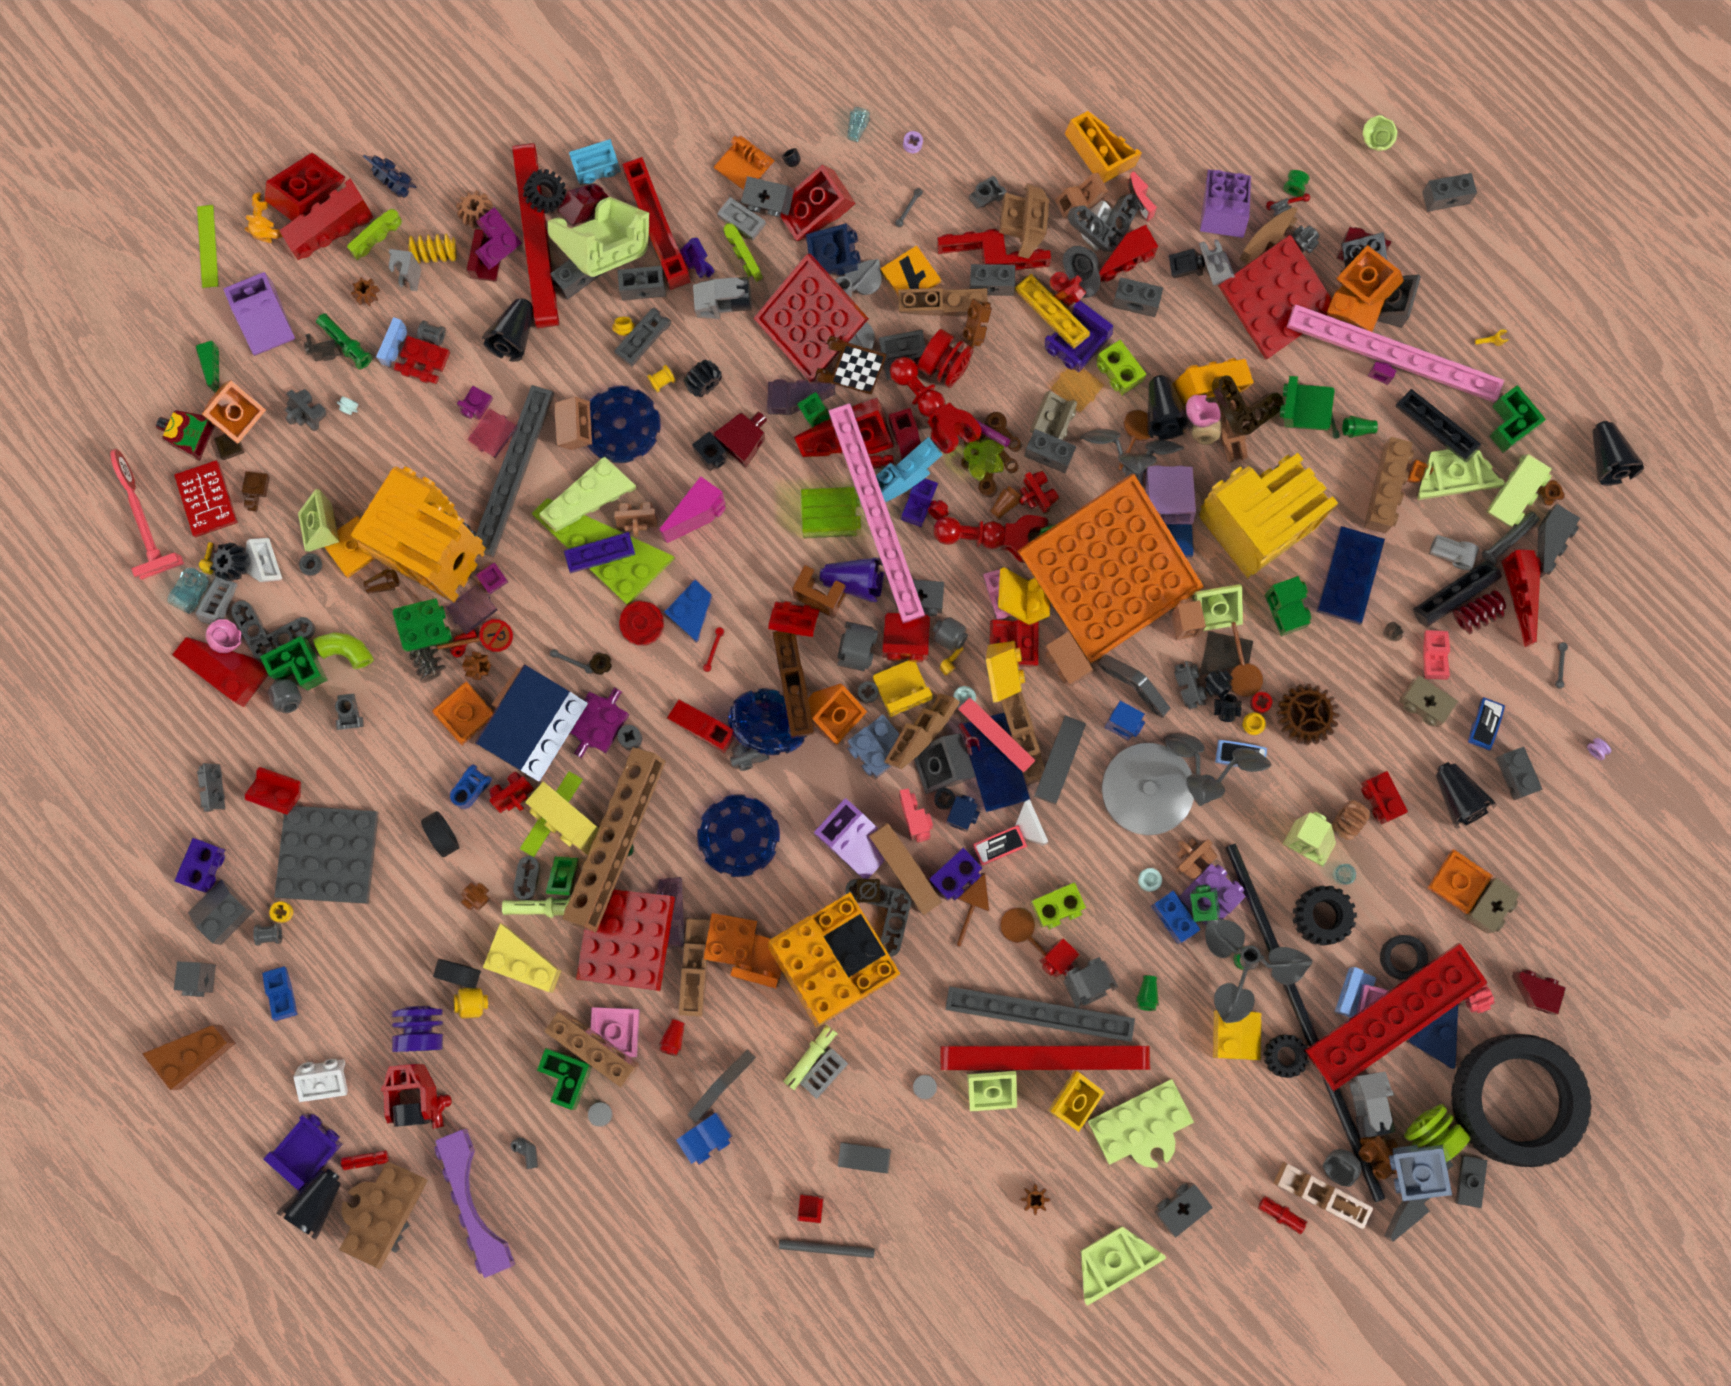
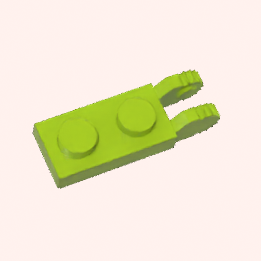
M391 208L384 212L347 245L350 253L357 261L361 257L368 255L371 248L377 242L383 241L389 231H396L402 225L397 210Z
M726 223L723 227L724 234L729 244L734 245L732 249L737 258H743L746 263L743 265L747 276H753L756 282L763 279L762 273L736 226L732 223Z

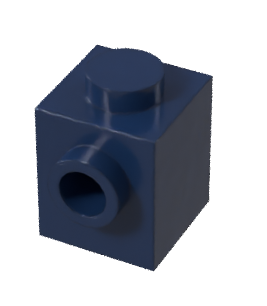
M962 795V797L956 796L946 824L967 833L970 824L975 825L980 814L976 810L978 804L974 803L975 799L966 795Z

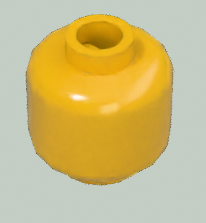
M479 987L475 989L460 988L453 997L454 1013H458L462 1019L481 1017L483 1009H488V995H483Z

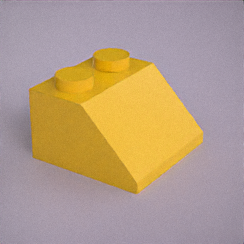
M1015 641L987 645L986 664L993 703L1021 692L1022 683H1026L1024 669L1020 670L1018 663L1022 661L1021 650L1016 648Z
M1214 1010L1213 1058L1261 1060L1262 1013L1251 1012L1241 1021L1225 1023L1218 1011Z
M1074 1071L1058 1096L1054 1099L1048 1111L1079 1132L1105 1092L1081 1073Z

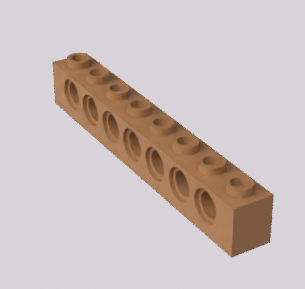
M633 747L627 758L623 773L618 779V785L613 797L609 801L606 814L600 823V828L595 840L592 842L589 855L582 866L579 879L564 910L562 919L573 926L595 933L598 929L666 763L656 753Z

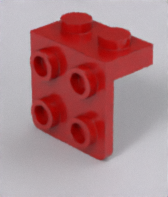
M887 613L884 623L882 658H887L890 661L910 659L909 661L911 662L928 660L930 617L925 615L903 623L899 613Z

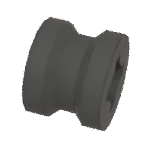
M625 725L618 732V741L625 749L632 750L633 747L638 748L641 745L642 734L635 726Z

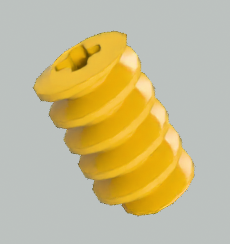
M436 234L435 241H432L431 236L427 235L426 241H423L422 236L418 235V240L415 242L413 236H409L408 250L412 252L418 263H421L422 259L425 263H429L431 259L433 262H438L439 258L442 262H447L448 256L451 261H456L457 249L454 237L450 240L448 234H445L444 240H441L439 234Z

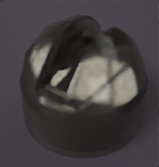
M1390 622L1384 628L1383 636L1390 641L1396 642L1402 639L1404 630L1396 622Z

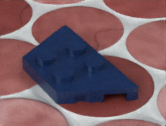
M1458 1004L1407 1039V1043L1424 1051L1425 1054L1435 1058L1450 1069H1456Z

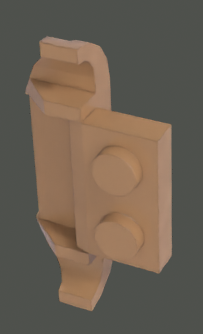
M1027 183L1024 189L1027 191L1025 198L1008 193L1004 194L999 233L1020 238L1022 244L1018 256L1029 259L1047 234L1050 199L1047 198L1043 189Z

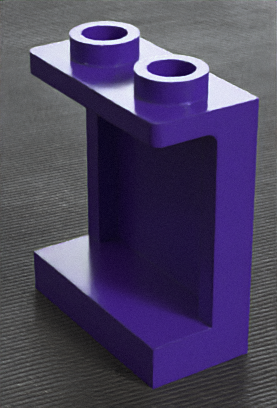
M1081 300L1073 306L1071 314L1090 332V336L1074 349L1056 331L1051 337L1047 335L1045 338L1046 351L1053 357H1059L1068 369H1074L1078 373L1113 335V325Z
M313 1113L310 1115L302 1114L299 1117L300 1121L274 1151L269 1152L263 1159L298 1191L322 1170L343 1145L338 1140L340 1136L332 1129L326 1130L321 1125L322 1120Z

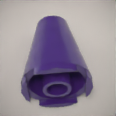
M877 557L830 563L821 568L819 578L825 587L831 588L835 581H839L846 585L843 593L869 602H878L876 597L881 596L884 581V572H880L879 565H883L880 558Z

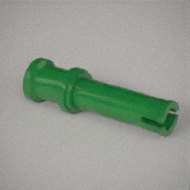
M326 313L318 316L316 324L342 348L345 357H350L355 362L357 369H364L371 363L373 356L368 352L366 353L360 347V343L357 340L351 339Z

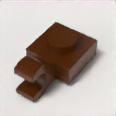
M245 471L242 493L247 495L244 500V507H248V511L257 512L259 497H266L270 479L267 473Z

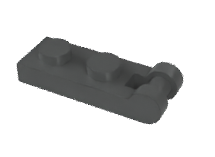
M655 307L652 308L615 349V354L633 367L656 339L670 327L672 321L667 317L661 316L660 311ZM654 321L657 323L655 328L650 325Z

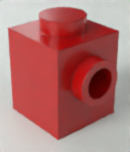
M1062 938L1048 950L1039 962L1042 964V969L1048 975L1057 977L1063 974L1066 976V973L1074 968L1072 963L1080 954Z

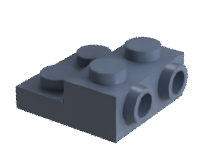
M883 714L868 727H864L847 741L849 745L847 750L855 759L857 757L860 758L864 763L861 767L869 777L873 775L877 779L892 767L884 763L900 734Z
M1417 1145L1393 1148V1155L1389 1156L1392 1170H1397L1398 1178L1394 1179L1396 1193H1401L1403 1201L1452 1195L1443 1145L1418 1148Z

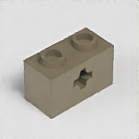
M1420 675L1412 680L1399 700L1405 710L1413 714L1417 713L1423 717L1422 720L1432 727L1444 724L1458 702ZM1426 699L1429 701V702H1428L1429 707H1426V706H1425V704H1426V701H1425V700H1426Z
M1493 878L1482 892L1470 913L1466 914L1464 918L1487 934L1495 931L1498 932L1505 924L1504 917L1508 912L1511 913L1518 904L1516 899L1520 894L1498 878ZM1491 903H1496L1494 908L1497 911H1492L1493 906L1491 905Z

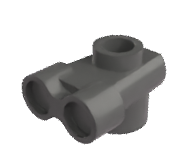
M991 176L984 180V182L977 184L975 191L969 195V200L978 209L985 207L995 200L999 202L1007 191L1003 186L999 185L995 176Z
M355 694L338 695L335 709L338 712V720H335L336 730L364 727L363 717L359 715ZM347 701L351 703L350 710L345 707Z
M749 744L733 747V756L730 757L732 766L736 769L739 768L740 771L753 768L752 764L770 759L767 749L763 748L762 745L750 749Z

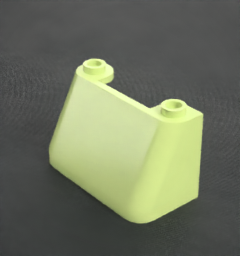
M608 197L596 205L594 220L574 228H569L564 219L554 218L548 221V234L582 273L595 277L640 258L646 253L649 241V213L615 198Z

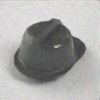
M1072 246L1064 253V269L1069 279L1077 275L1082 279L1079 285L1086 291L1082 298H1089L1096 294L1100 286L1098 258L1093 251L1085 247Z

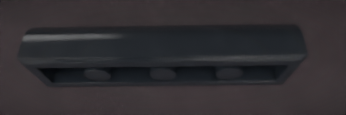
M1410 389L1396 404L1397 409L1465 463L1479 450L1480 442L1413 389Z
M1484 561L1413 608L1417 620L1424 627H1429L1501 579V570L1488 561Z

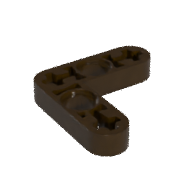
M1228 375L1219 376L1212 382L1213 393L1232 431L1237 436L1251 434L1279 413L1281 404H1284L1283 397L1279 393L1274 392L1264 395L1247 408L1232 377ZM1231 400L1236 403V410L1234 412L1230 408ZM1274 401V403L1272 404V407H1269V408L1266 407V406L1270 405V404ZM1256 409H1259L1261 413L1259 420L1255 417Z

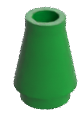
M1356 416L1345 418L1342 424L1343 434L1349 438L1376 434L1378 430L1376 420H1368Z
M1151 975L1143 976L1136 999L1138 1009L1156 1011V1006H1159L1157 977Z

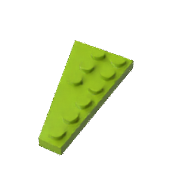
M546 498L531 513L567 549L623 534V532L586 515L581 516V519L555 532L539 515L553 502L549 498ZM631 537L636 555L588 569L626 605H629L675 559L673 555Z

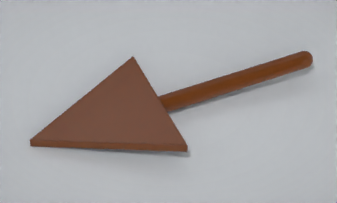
M985 873L958 898L960 901L971 904L957 942L958 947L963 942L975 906L989 912Z

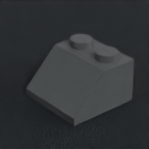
M961 733L943 736L932 741L914 759L925 794L960 784L975 777Z
M221 879L188 914L196 928L212 944L222 945L254 910Z

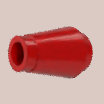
M674 1019L671 1020L659 1042L660 1052L672 1056L678 1055V1051H681L685 1023Z

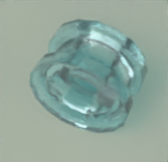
M1349 864L1338 865L1333 870V879L1340 885L1351 884L1356 879V870ZM1342 868H1345V871L1350 873V877L1346 878L1347 881H1344L1343 876L1339 875L1341 871H1344Z

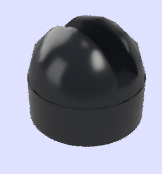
M791 148L782 155L784 163L789 167H796L801 161L800 154L796 148Z

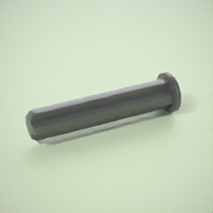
M1534 512L1528 513L1518 525H1515L1489 550L1482 552L1484 560L1492 565H1496L1497 559L1539 521V517Z

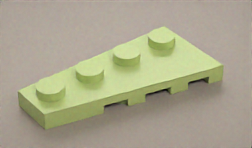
M604 456L539 515L545 523L557 532L581 519V516L600 509V506L619 499V496L627 492L630 493L636 490V485Z

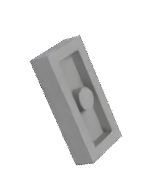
M729 197L717 213L718 218L727 224H734L740 233L752 241L766 225L764 219L731 197Z

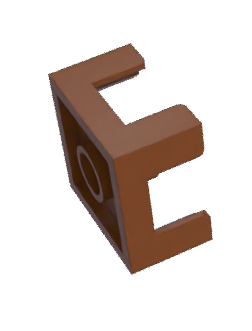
M804 565L792 588L794 599L805 605H810L811 608L820 609L821 613L834 619L846 597V594L843 593L846 585L835 581L826 596L823 592L812 589L815 584V579L812 578L814 569Z

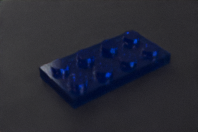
M1343 526L1339 528L1316 612L1354 624H1362L1385 542L1384 538Z
M1004 712L990 716L1011 736ZM972 722L964 723L971 737L978 738L980 744V751L977 747L972 746V755H968L985 812L989 813L1029 800L1030 796L1022 771Z

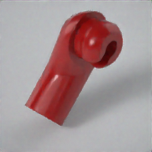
M473 628L456 635L453 642L477 638L478 636ZM467 644L450 647V653L455 658L462 657Z
M448 1094L437 1096L436 1119H431L433 1129L444 1127L442 1112L445 1107H449L452 1104L451 1096Z

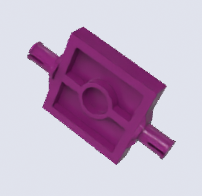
M614 687L608 698L599 697L589 691L584 699L588 704L570 732L580 741L579 746L574 752L575 755L582 758L588 747L597 748L605 754L607 753L619 730L629 717L627 712L615 704L622 691Z

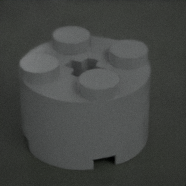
M846 621L844 626L846 631L845 634L842 633L838 652V659L842 660L837 662V666L865 671L872 664L874 653H871L870 649L876 643L878 631L874 630L872 626Z
M1100 957L1088 962V966L1082 970L1079 967L1066 973L1067 976H1065L1063 981L1076 1008L1080 1007L1081 1002L1085 1006L1106 996V990L1110 988L1112 991L1118 988L1106 961H1102Z

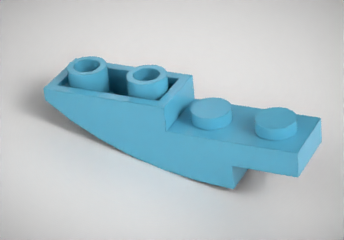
M927 437L896 466L889 463L876 475L885 502L908 491L930 474L927 468L943 455L930 437Z

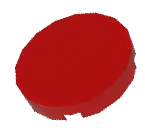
M635 601L627 605L621 612L619 629L623 637L631 644L647 646L656 642L662 635L664 617L660 609L653 603Z

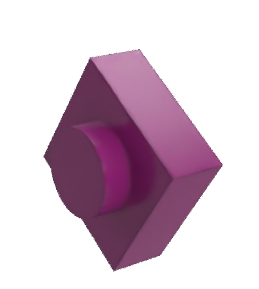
M1376 361L1370 369L1368 377L1388 385L1394 378L1397 370L1387 363Z
M495 562L476 574L489 594H492L508 583V580Z

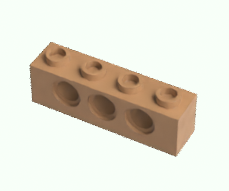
M565 1009L557 1012L544 1031L619 1087L627 1084L640 1065Z

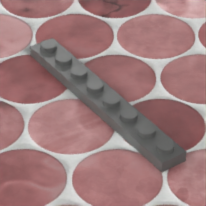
M531 385L476 536L483 540L482 544L486 548L483 552L484 555L493 558L495 556L554 396L551 390Z
M950 986L945 1008L948 1011L1132 1042L1135 1018Z

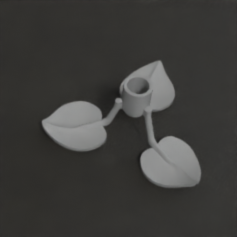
M879 259L861 262L857 264V271L846 273L845 276H840L835 281L850 298L852 291L855 290L862 295L873 294L881 286L882 278ZM866 322L848 343L872 349L875 335L870 324Z

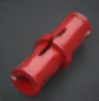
M1266 1195L1259 1203L1258 1209L1272 1216L1278 1224H1284L1298 1234H1302L1308 1221L1295 1215L1290 1211L1289 1207L1281 1206Z

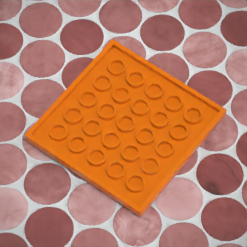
M1133 473L1018 550L1019 555L1090 664L1180 604L1181 600L1189 598L1196 591L1204 588Z

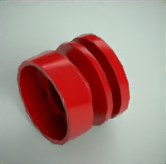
M939 329L925 348L917 367L918 370L929 377L939 370L937 381L941 383L946 378L945 386L950 389L967 370L974 348L968 345L963 350V341H959L953 348L954 336L943 329Z

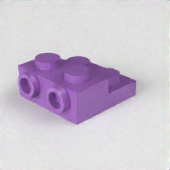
M1210 864L1178 898L1193 913L1190 894L1196 889V886L1210 885V888L1217 887L1220 909L1218 919L1223 920L1246 896L1242 893L1244 888L1237 881L1234 880L1231 883L1225 877L1227 872L1220 865L1214 866ZM1199 898V903L1201 904V906H1211V902L1208 898ZM1201 921L1205 926L1207 925V921Z

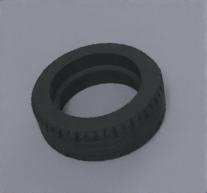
M1500 1035L1478 1044L1461 1061V1066L1457 1068L1454 1076L1455 1082L1452 1083L1453 1113H1455L1457 1124H1460L1470 1135L1469 1143L1473 1144V1147L1483 1155L1503 1164L1519 1167H1540L1558 1161L1559 1158H1564L1583 1138V1133L1586 1132V1128L1589 1125V1117H1591L1590 1088L1587 1086L1588 1081L1584 1076V1072L1580 1070V1065L1561 1046L1555 1045L1553 1041L1536 1035ZM1511 1059L1533 1061L1545 1068L1555 1082L1559 1096L1558 1114L1550 1130L1540 1138L1523 1142L1508 1139L1495 1131L1486 1119L1482 1106L1483 1086L1490 1071L1504 1061Z

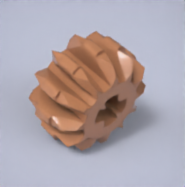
M476 190L474 195L467 191V197L460 196L461 203L456 204V208L459 210L457 216L459 219H462V223L465 226L470 224L471 228L474 229L477 225L476 221L493 208V203L491 200H488L489 198L485 193L481 195Z
M1355 800L1348 801L1335 816L1332 822L1333 831L1341 838L1343 837L1346 840L1353 839L1363 829L1364 825L1367 824L1370 811L1360 802L1358 803Z

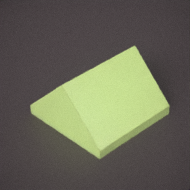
M315 489L298 512L304 549L308 552L339 542L332 503L320 489Z
M1241 584L1196 591L1191 598L1193 601L1200 600L1206 625L1203 631L1231 627L1232 622H1235L1236 626L1243 624Z
M1016 1071L967 1074L970 1111L1017 1108Z

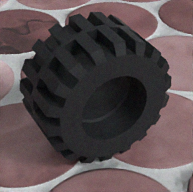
M1330 885L1318 886L1304 892L1301 898L1295 902L1297 906L1293 908L1292 914H1295L1293 924H1297L1298 927L1295 929L1298 933L1301 932L1303 934L1302 938L1310 940V943L1314 945L1320 944V946L1335 944L1343 941L1346 936L1352 933L1351 928H1355L1356 922H1354V918H1357V912H1353L1355 904L1350 903L1349 899L1351 897L1348 894L1344 895L1343 890L1340 888L1335 889L1334 886ZM1319 902L1328 903L1335 911L1336 921L1330 929H1322L1313 919V909Z

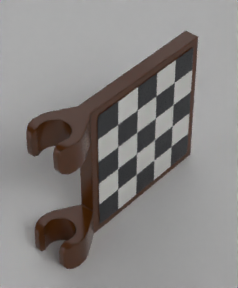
M829 336L827 340L828 348L841 352L833 373L822 368L817 369L815 373L817 381L836 384L872 395L887 354Z

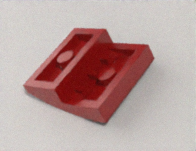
M1018 619L1015 621H990V645L1015 641V646L1020 648L1022 661L1018 662L1019 667L1038 666L1039 621L1030 625Z

